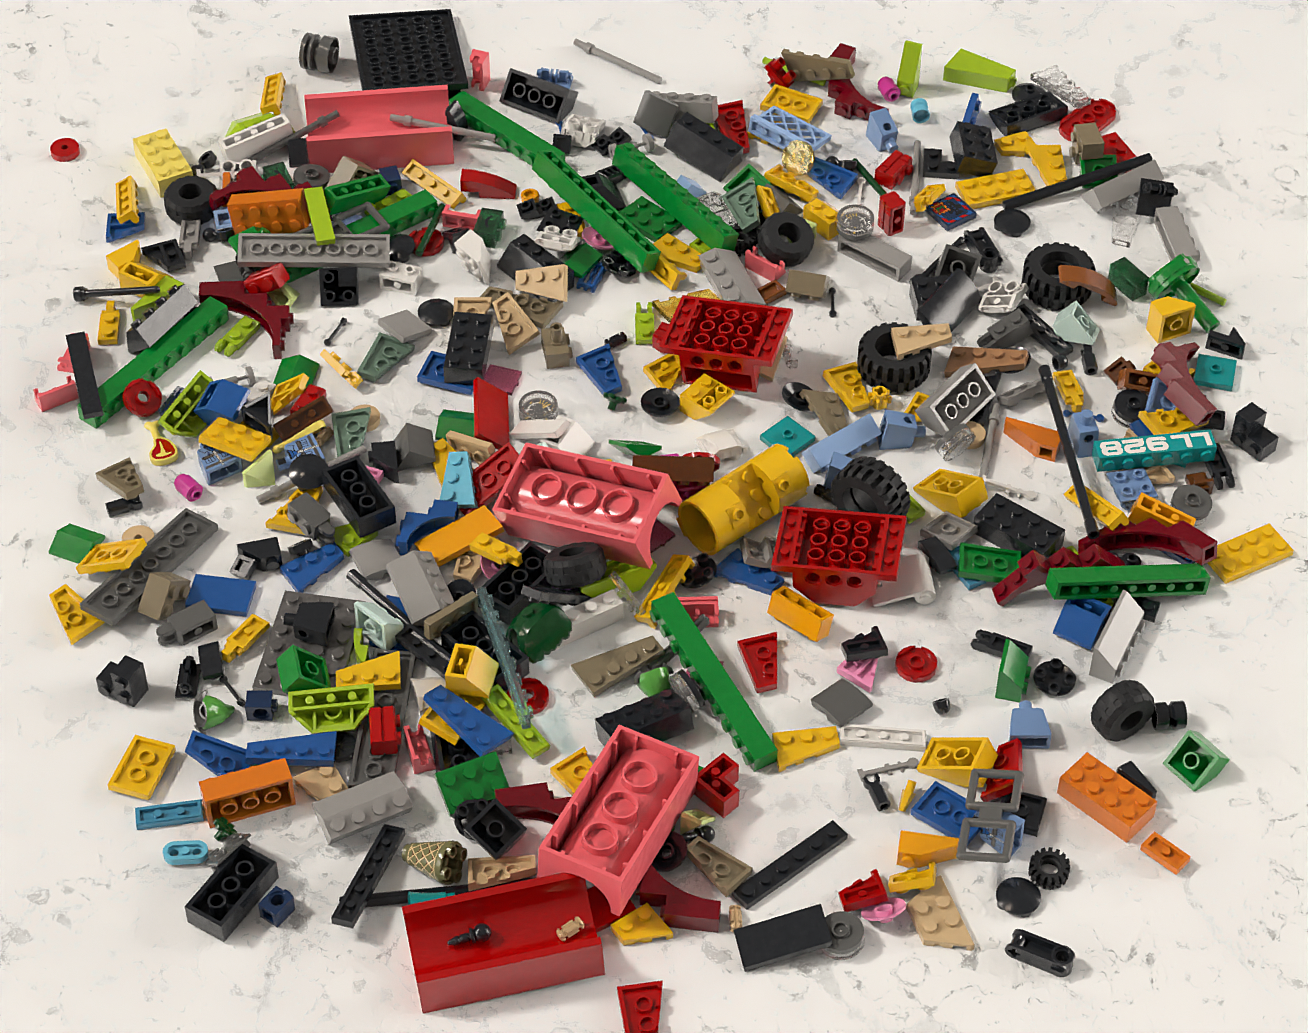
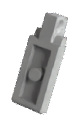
M182 220L179 247L184 253V260H192L193 251H197L201 230L200 220Z
M1040 378L1033 382H1026L997 396L999 404L1013 407L1021 400L1031 399L1034 397V394L1046 391Z

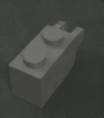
M1018 308L988 327V332L978 338L977 344L983 348L1002 349L1016 345L1033 334V330L1027 317Z
M307 492L288 503L287 517L291 523H295L303 534L309 536L313 541L319 539L325 545H333L335 542L333 537L335 528L330 524V513Z
M204 600L192 604L167 617V622L157 627L158 642L160 645L165 646L175 641L179 645H186L218 629L216 615Z

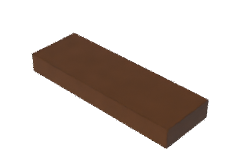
M322 395L273 424V427L282 442L311 424L333 413L334 410L325 395Z

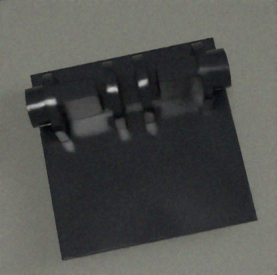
M1141 178L1136 215L1155 217L1156 208L1170 207L1172 197L1178 194V189L1174 186V183Z
M551 206L538 226L537 231L544 232L546 226L558 227L560 234L566 229L577 231L584 219L581 216Z

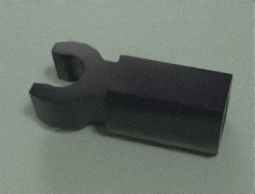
M1083 344L1084 350L1080 352L1084 373L1086 375H1094L1097 373L1098 366L1095 354L1092 353V345Z
M139 495L134 499L126 500L121 498L105 503L109 517L129 512L131 509L140 510L143 508Z
M877 773L874 774V782L868 781L865 776L863 778V786L869 790L878 811L887 810L891 803L883 786L880 784L879 775Z

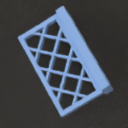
M776 106L771 107L759 116L756 114L752 115L748 132L803 161H806L811 156V153L830 141L832 137L829 133Z

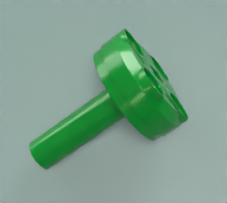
M1183 253L1179 254L1148 279V292L1154 299L1177 296L1180 300L1194 303L1196 305L1194 318L1205 332L1209 333L1210 330H1215L1220 325V321L1189 285L1199 274L1200 268L1191 256H1185Z

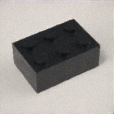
M957 121L949 136L956 172L976 177L992 175L998 161L991 129L986 126Z

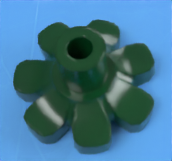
M603 393L604 398L610 401L607 408L609 410L615 411L617 404L627 403V399L624 397L616 396L613 393Z
M221 817L214 820L213 823L216 829L219 830L214 835L217 841L221 842L224 837L227 839L233 833L238 834L233 829L235 826L230 822L228 823L226 818Z

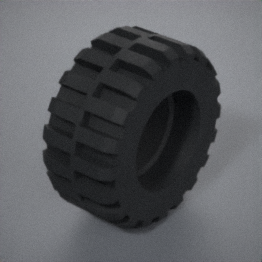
M1054 242L1053 244L1045 243L1042 247L1038 246L1034 251L1032 250L1025 258L1021 284L1026 283L1029 288L1025 292L1029 300H1033L1032 302L1037 306L1041 305L1042 308H1050L1052 311L1063 310L1075 301L1080 305L1084 304L1090 298L1091 290L1080 285L1073 289L1060 283L1059 278L1050 276L1059 275L1058 266L1060 265L1078 266L1095 271L1096 268L1093 260L1084 250L1081 251L1075 245L1070 246L1069 243L1059 244V242Z
M886 322L880 324V326L872 327L871 330L863 334L858 346L857 369L862 379L869 386H884L887 390H890L891 394L892 392L899 394L903 393V391H912L914 387H919L928 378L932 349L925 348L920 350L918 354L913 355L910 353L904 355L905 359L903 360L884 358L887 355H896L891 328L907 327L908 324H897V322L887 324Z
M862 456L852 459L834 477L831 483L833 505H836V510L906 516L910 508V494L907 491L906 483L901 480L902 477L899 473L897 474L893 467L887 466L882 460H876L875 457Z

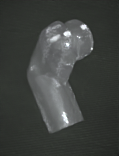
M787 344L784 346L782 353L786 367L789 369L797 368L798 359L792 358L793 347Z

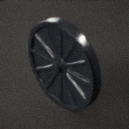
M337 732L334 762L346 761L353 757L356 744L355 736L346 732Z

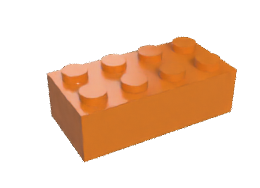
M303 188L233 194L227 204L235 235L252 226L264 227L272 234L295 233L309 227L311 222Z
M1088 752L1059 779L1057 793L1126 843L1154 817L1157 801Z
M286 758L199 781L203 807L210 828L215 827L213 822L216 818L224 817L228 820V823L296 805L292 776Z

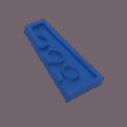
M442 685L435 687L424 695L423 700L480 757L510 740L514 734Z
M337 731L247 743L245 763L261 765L273 760L286 758L287 764L291 766L334 767Z

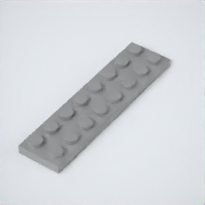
M239 233L237 264L238 267H270L281 262L284 267L390 268V234H334L335 244L317 246L314 234Z

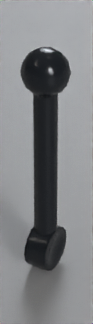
M831 287L829 288L831 298L829 316L834 318L837 314L834 308L836 289Z
M342 317L340 324L328 339L324 340L326 346L331 345V340L341 327L346 325L347 318Z
M221 676L219 678L220 682L229 689L237 700L236 703L243 707L245 700L240 698L227 681V676Z

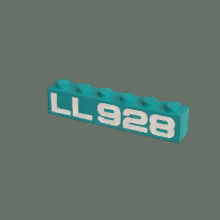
M1210 429L1094 441L1092 457L1097 472L1212 461L1215 458L1217 445Z

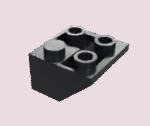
M599 173L582 176L617 211H621L626 207L616 183Z
M357 267L319 268L321 306L359 305V273Z

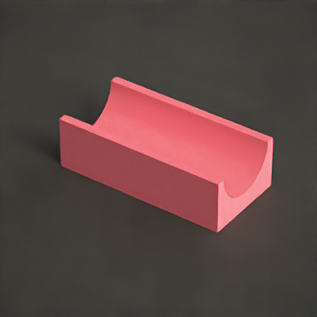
M447 85L304 95L307 126L317 121V118L320 116H326L335 110L340 115L338 118L328 122L327 126L319 127L308 133L306 140L309 164L320 165L327 169L329 173H334L343 156L363 162L374 170L395 165L397 168H406L412 159L422 166L454 164L451 125L423 128L413 125L411 127L404 126L403 123L390 121V115L395 114L400 116L409 115L415 119L448 125L447 116H445V110L449 106Z
M525 443L492 511L509 536L555 547L571 543L594 542L603 549L606 559L650 569L653 564L650 554V538L654 522L666 504L679 507L682 499L670 476L666 473Z
M618 725L539 846L537 878L563 872L580 876L594 884L607 898L611 913L620 916L696 791L699 756Z

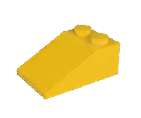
M940 468L913 487L916 493L943 512L947 511L960 518L967 516L969 512L981 506L988 499L983 477Z
M932 737L916 769L920 773L962 787H968L972 769H992L998 755L988 737ZM979 778L978 787H983L987 778Z

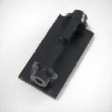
M186 656L183 659V664H180L175 698H195L197 696L201 668L200 664H196L193 656Z

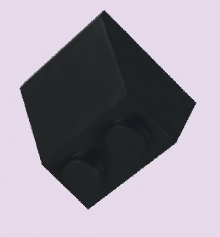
M494 798L464 828V831L491 857L498 860L525 835L527 828Z

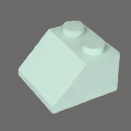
M1077 301L1060 311L1053 324L1055 334L1058 337H1062L1064 341L1088 345L1095 343L1100 330Z
M360 601L354 603L356 628H363V636L381 649L390 650L398 643L395 635L404 628L403 623L398 618L389 615L384 608L378 607L374 603Z

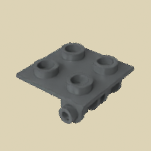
M237 253L235 256L236 261L213 266L219 281H245L255 272L254 267H238Z
M233 833L224 841L226 844L221 849L216 848L208 855L209 860L205 864L214 865L212 871L215 872L222 862L241 844L248 847L251 846L247 840L251 834L238 833L236 835Z

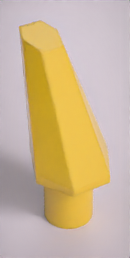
M908 780L905 790L902 789L898 810L906 811L916 796V793L913 792L917 782Z

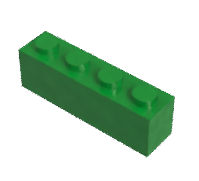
M381 174L325 187L323 192L329 215L342 213L365 202L375 204L386 197L391 186Z

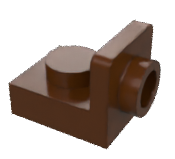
M1121 356L1103 371L1117 386L1120 370L1125 368L1136 369V367L1130 360L1126 361Z
M1205 472L1186 474L1185 482L1187 485L1201 487L1209 495L1212 494L1213 478L1208 479Z

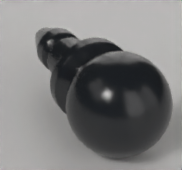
M704 825L700 828H695L693 832L683 833L682 836L686 842L693 841L697 836L711 842L715 838V831L711 826Z
M477 924L474 929L469 928V933L455 936L447 944L460 945L472 940L473 944L476 941L485 942L491 936V929L487 924Z

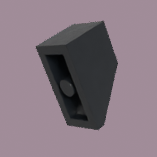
M395 440L371 443L372 451H368L369 463H373V468L383 470L385 478L394 483H399Z
M277 537L236 544L238 554L255 559L258 562L256 569L262 572L280 569L279 566L283 565Z

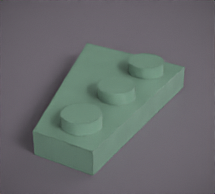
M753 177L721 196L744 234L760 225L756 186Z
M379 332L357 373L364 379L376 382L413 352L415 345L408 342L402 343L392 336Z
M370 407L331 414L337 457L363 445L371 414Z

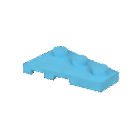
M467 451L449 452L440 500L458 502L459 509L478 508L475 499L476 490L472 479L471 456Z

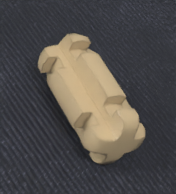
M327 426L315 437L319 447L334 435V430Z
M738 904L729 906L730 930L732 932L742 927L741 906Z
M578 916L574 918V921L570 920L561 926V930L557 929L556 933L560 940L566 941V937L570 938L579 932V928H584V923Z

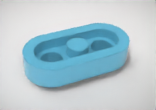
M200 840L173 841L166 844L163 848L164 860L170 865L200 864L206 861L209 855L207 844Z

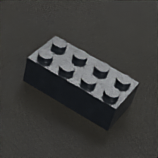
M454 312L443 366L444 383L473 385V380L477 377L484 380L493 336V314Z
M358 455L322 470L323 487L359 538L396 523L395 506Z
M998 493L974 516L973 524L978 526V532L975 535L1001 549L1021 551V558L1032 550L1049 558L1063 546L1064 528Z
M531 541L519 551L522 553L523 560L519 567L507 562L477 590L478 607L507 625H510L524 608L533 603L527 600L528 596L521 594L523 585L552 587L547 582L543 567V561L549 552Z
M473 610L441 632L442 647L451 655L455 643L477 646L499 663L492 687L498 684L505 692L511 684L513 686L517 683V680L524 678L530 673L529 657Z
M672 688L595 718L598 740L604 747L618 725L662 742L694 729L691 708Z
M241 844L222 862L184 906L187 922L225 942L279 878L276 861Z

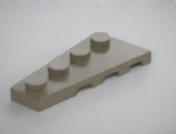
M783 49L781 52L786 62L787 70H793L797 75L794 82L852 79L855 76L849 59L831 56L823 58L819 54L811 56L801 51L796 53L790 52L789 49Z
M489 286L480 296L492 297V302L508 292L533 324L541 329H544L563 308V301L557 300L555 303L548 301V298L544 297L539 299L531 298L530 294L522 293L517 295L513 294L511 290Z
M652 635L571 664V668L592 696L596 697L665 654V651Z

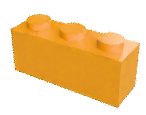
M786 586L772 592L767 613L776 620L787 624L793 630L802 633L808 639L815 642L829 635L834 614Z

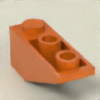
M1006 417L1003 431L1005 435L1035 457L1055 462L1061 448L1058 431Z

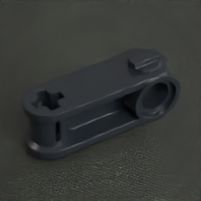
M979 227L978 230L974 231L965 230V244L969 251L982 256L979 263L980 269L985 273L995 272L998 266L1001 265V262H1003V259L984 227Z
M1015 929L1013 931V938L1005 947V952L1009 957L1057 977H1066L1072 972L1073 961L1076 956L1071 948L1023 929Z

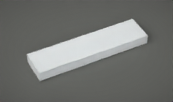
M567 419L521 420L509 434L513 439L559 438L570 426V423Z
M846 724L840 727L839 741L840 745L925 752L927 730Z

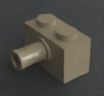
M555 322L550 325V328L541 329V344L547 369L569 367L570 358H573L572 347H568L570 345L569 334H565L564 326L561 323Z

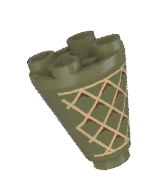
M454 840L417 842L404 846L402 860L442 885L447 886L460 882L463 861L467 858L468 853L466 848H463L458 841Z

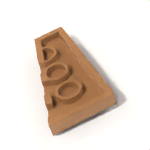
M953 346L944 375L945 378H949L960 367L976 363L984 374L996 369L999 372L1023 370L1029 357L1028 350Z

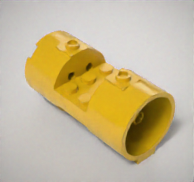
M774 444L680 504L676 520L683 536L688 537L690 542L702 553L715 555L783 511V506H791L808 494L806 490L810 483L802 462L797 456L793 458L787 452L789 448L784 445Z

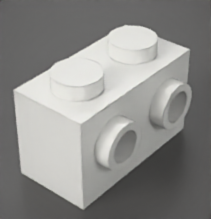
M390 261V268H382L379 273L380 288L416 296L423 282L422 267Z

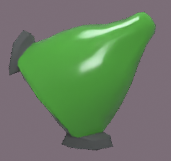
M663 663V667L643 673L639 670L634 677V684L645 695L650 697L663 690L670 689L669 674H673L674 671L665 663Z
M207 690L198 694L194 698L193 716L196 724L194 727L205 735L207 734V729L223 723L235 711L234 706L225 704L216 697L208 696Z

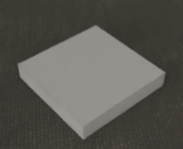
M407 309L379 318L378 320L380 327L402 343L429 335L432 331L429 325Z
M945 511L920 530V536L926 539L936 536L947 549L952 551L960 545V542H965L977 533L978 526Z

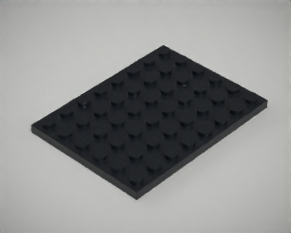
M451 9L348 15L362 91L447 85L448 90L456 91L468 89V79Z

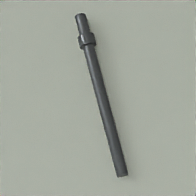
M337 110L326 116L322 115L317 118V121L247 159L251 161L256 160L257 162L288 145L289 139H299L319 127L323 128L328 125V122L338 118L340 115Z

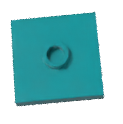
M1198 354L1194 376L1195 384L1197 386L1232 391L1237 360Z
M786 416L760 435V440L767 446L771 447L774 444L784 445L789 448L787 452L792 456L798 454L816 439L815 435L789 416Z

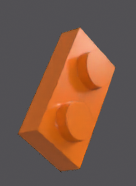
M1155 831L1141 844L1140 848L1142 852L1175 875L1190 862L1191 858L1190 855Z

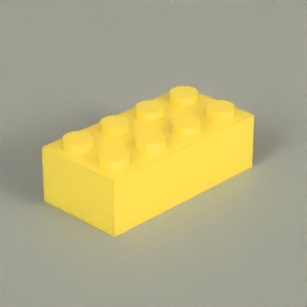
M166 128L132 139L135 156L160 198L164 197L165 190L172 182L185 176H193L192 169Z

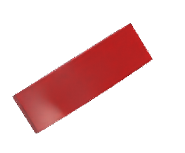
M462 169L461 192H479V198H516L517 184L505 178L472 169Z

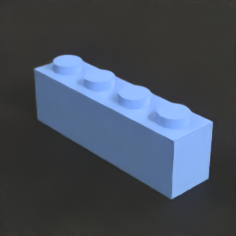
M869 413L807 448L801 454L813 473L819 470L823 473L828 470L833 452H838L845 456L851 453L853 456L862 450L861 446L864 444L868 447L877 442L876 437L882 433Z

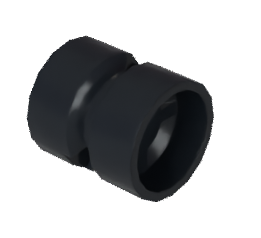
M1183 700L1171 701L1169 705L1166 702H1154V712L1151 715L1154 730H1167L1169 726L1172 729L1186 728L1187 709Z

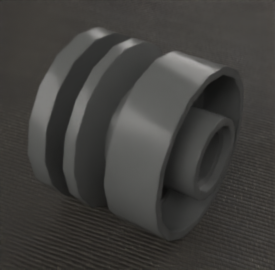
M307 32L302 38L300 45V67L303 69L309 68L313 71L317 68L320 72L333 73L339 57L338 38L326 35L321 38L319 34L314 35Z

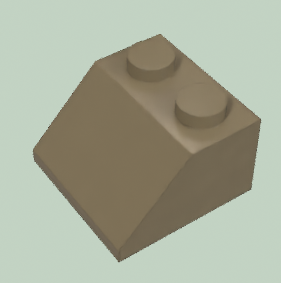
M789 269L786 292H789L791 297L801 298V295H807L809 300L819 301L820 298H825L830 277Z

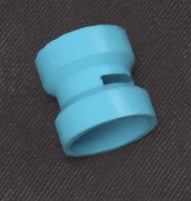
M922 98L914 99L910 104L912 118L917 123H924L930 118L928 103Z

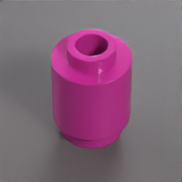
M885 76L878 81V90L886 101H895L900 96V89L892 78Z
M180 474L174 481L175 489L188 501L192 502L201 497L203 487L190 475Z

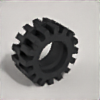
M734 224V227L730 225L739 234L738 239L743 240L736 243L734 251L738 254V257H741V254L745 256V252L748 249L752 252L753 246L756 247V231L754 232V229L744 234L738 224Z
M1045 847L1041 848V852L1035 851L1029 863L1028 875L1031 876L1030 880L1032 882L1036 881L1035 885L1038 887L1042 884V889L1045 890L1047 886H1050V890H1054V886L1057 889L1061 888L1062 884H1066L1070 872L1069 858L1066 859L1064 852L1060 855L1059 849L1053 852V847H1049L1048 851H1046ZM1044 864L1054 865L1058 872L1054 874L1045 873L1041 870V866Z

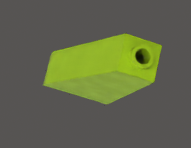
M962 48L944 66L943 81L1005 93L1015 86L1017 78L1015 77L1016 69Z

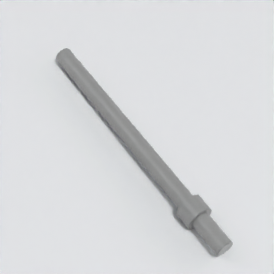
M577 38L573 42V45L582 48L586 53H593L658 84L662 82V77L596 48L590 42L585 43Z
M390 115V121L403 123L404 126L409 127L411 125L423 128L450 126L415 119L409 115ZM452 126L453 134L493 142L496 138L495 134Z
M919 140L914 142L912 186L909 197L911 215L917 214L914 206V197L919 191L921 141Z
M999 403L993 404L992 411L988 416L987 422L989 426L979 477L987 476L996 427L1000 421Z
M362 445L327 462L328 467L366 453V447ZM289 480L279 486L270 487L269 491L256 496L259 504L273 497L275 499L282 496L283 492L296 487V485Z

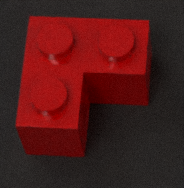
M723 752L699 771L697 775L694 795L722 818H725L739 806L740 790L734 786L739 780V764Z

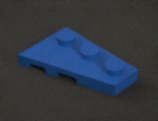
M812 155L802 165L804 173L840 200L858 180L857 173Z
M609 344L576 357L577 365L602 395L604 392L616 394L622 391V384Z
M334 542L333 545H325L280 565V572L295 592L304 593V589L308 585H314L319 576L330 572L344 560V554Z
M736 548L717 565L715 578H718V576L727 578L730 583L735 584L739 582L747 585L749 589L770 596L773 591L784 585V578L771 571V569L745 564L739 548Z
M192 731L185 753L215 775L221 776L250 767V764L245 763L246 749L203 733Z

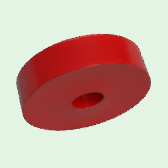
M72 138L58 139L50 146L52 158L59 162L72 161L80 154L79 144Z

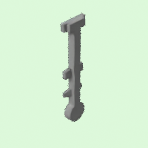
M913 757L909 758L907 762L901 763L898 761V764L889 765L887 763L884 764V767L866 771L857 769L863 782L865 776H872L876 773L887 772L888 775H893L892 771L900 770L903 773L904 768L916 769L919 761Z

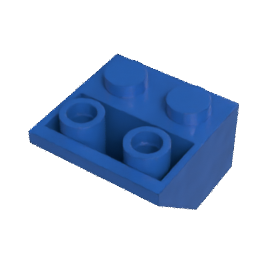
M225 379L212 381L207 386L194 412L208 426L218 417L233 422L239 417L241 407L246 404L247 397L251 391L246 387Z
M1067 599L1054 627L1053 634L1091 650L1110 617L1112 606L1096 599Z

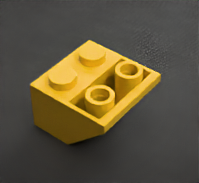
M128 261L118 271L120 288L155 286L166 275L173 278V276L145 264ZM139 294L137 296L142 298L145 294Z
M704 373L680 394V412L694 420L710 416L735 394V391Z
M455 643L445 673L446 689L454 694L489 698L499 663L477 646Z

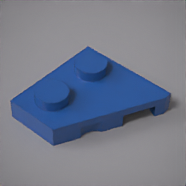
M971 94L962 122L975 125L982 101L979 100V94Z
M145 212L138 213V223H133L130 219L123 224H120L117 220V213H108L106 243L145 230Z

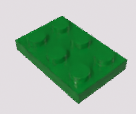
M643 196L619 212L639 232L653 242H656L667 233L672 234L682 226L670 213Z
M960 542L958 577L999 583L1019 568L1018 561L1021 559V551Z
M496 751L434 774L449 816L453 815L458 805L466 800L485 799L488 802L495 798V789L509 787Z

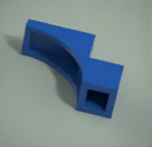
M434 499L433 506L428 509V514L406 512L404 520L401 519L400 522L401 533L400 535L397 534L396 547H399V555L403 556L409 553L414 543L424 536L458 520V502Z

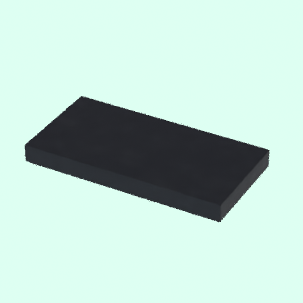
M821 903L733 930L745 972L833 946Z

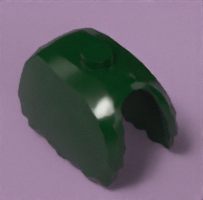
M533 602L513 619L506 631L505 637L529 657V662L535 664L542 661L544 655H549L551 651H555L562 643V640L570 637L572 622L558 605Z

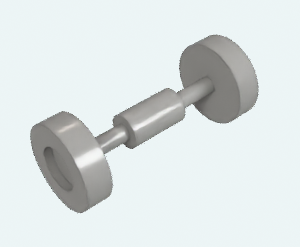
M650 133L642 135V143H632L637 149L644 146L647 152L655 148ZM615 143L608 145V152L612 161L616 148Z
M251 366L245 367L246 375L225 378V380L235 384L244 379H247L249 386L256 383Z

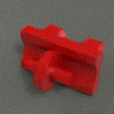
M782 57L773 58L764 67L770 78L767 83L771 85L774 82V84L789 88L794 83L797 75L793 70H789L786 73L782 68L786 65Z

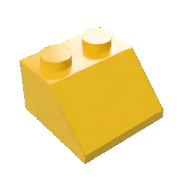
M818 198L803 207V218L817 224V233L829 241L839 234L836 225L837 219L843 214L842 212Z
M1169 296L1151 301L1146 330L1157 344L1191 333L1196 305L1192 302Z

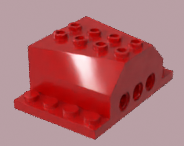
M682 295L659 346L660 353L679 355L683 383L693 384L705 373L732 390L757 393L761 367L773 366L793 317V309Z
M783 506L771 571L792 573L793 587L814 603L857 606L876 594L878 580L897 582L907 516Z

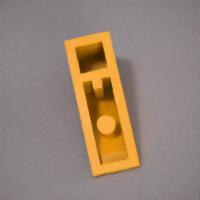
M1142 492L1132 505L1128 515L1129 521L1134 524L1152 517L1166 527H1170L1182 520L1194 526L1196 518Z
M901 830L896 865L907 868H921L929 866L928 863L930 862L937 864L956 859L959 838Z

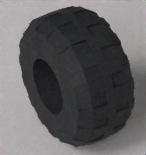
M185 176L177 179L164 192V205L167 215L172 221L180 225L182 220H200L201 225L209 222L214 218L209 198L217 190L216 186L208 179L199 176Z
M782 211L768 216L759 230L757 241L762 255L771 263L780 266L781 260L785 262V267H794L803 263L809 256L815 237L810 224L803 217L795 213ZM780 236L789 238L792 243L785 242Z
M580 542L564 545L547 553L543 561V567L547 582L554 588L572 589L600 580L605 575L607 563L604 551L598 544L594 542Z
M1123 680L1104 691L1093 705L1091 711L1092 725L1106 740L1115 742L1125 740L1136 734L1150 720L1155 707L1154 698L1146 687L1138 681Z

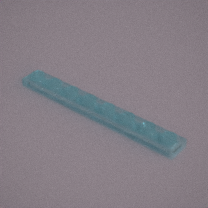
M486 587L477 588L478 604L522 730L531 728L530 719L534 718L531 705L527 706L526 704L528 702L525 689L520 687L522 685L520 673L515 672L516 663L514 657L509 655L511 653L509 642L504 641L505 632L503 626L498 624L500 622L498 611L493 610L494 601L492 594L488 595Z

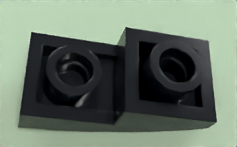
M454 100L445 110L447 124L468 129L463 109L458 101ZM454 134V140L461 142L465 137Z
M618 127L609 136L603 134L591 146L602 156L609 154L608 145L613 143L621 145L629 143L632 139L628 133Z
M552 196L536 203L532 198L516 205L521 219L543 218L551 206L557 208Z
M936 536L918 541V549L929 557V565L940 575L957 570L954 558Z
M216 641L198 646L203 681L208 679L215 680L223 676L224 665L221 659L219 642Z

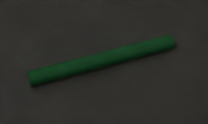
M854 158L853 160L857 161L856 169L879 196L887 194L858 159Z
M439 204L415 252L417 256L421 257L442 216L445 204Z

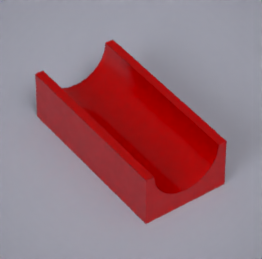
M563 872L402 906L423 1014L605 975L601 938L596 933L586 880L580 876ZM578 916L583 921L584 928H579V932L572 937H566V941L560 940L556 933L557 929L561 930V926L570 920L574 921V918ZM477 924H487L491 929V936L485 942L476 941L473 944L472 940L460 945L447 944L453 937L469 933V928L474 929Z

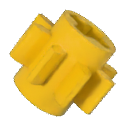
M884 386L872 387V392H868L869 406L877 410L886 409L887 403L891 404L892 401L890 390H887Z

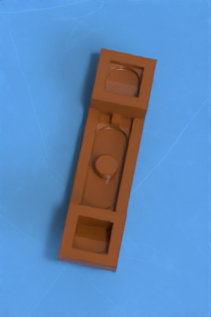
M1058 266L1060 283L1073 289L1080 285L1100 294L1101 301L1112 306L1118 305L1115 286L1102 274L1078 266Z

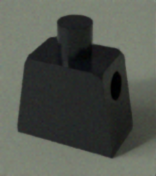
M302 602L299 604L296 614L285 613L283 624L293 626L296 639L327 646L336 617L334 602Z

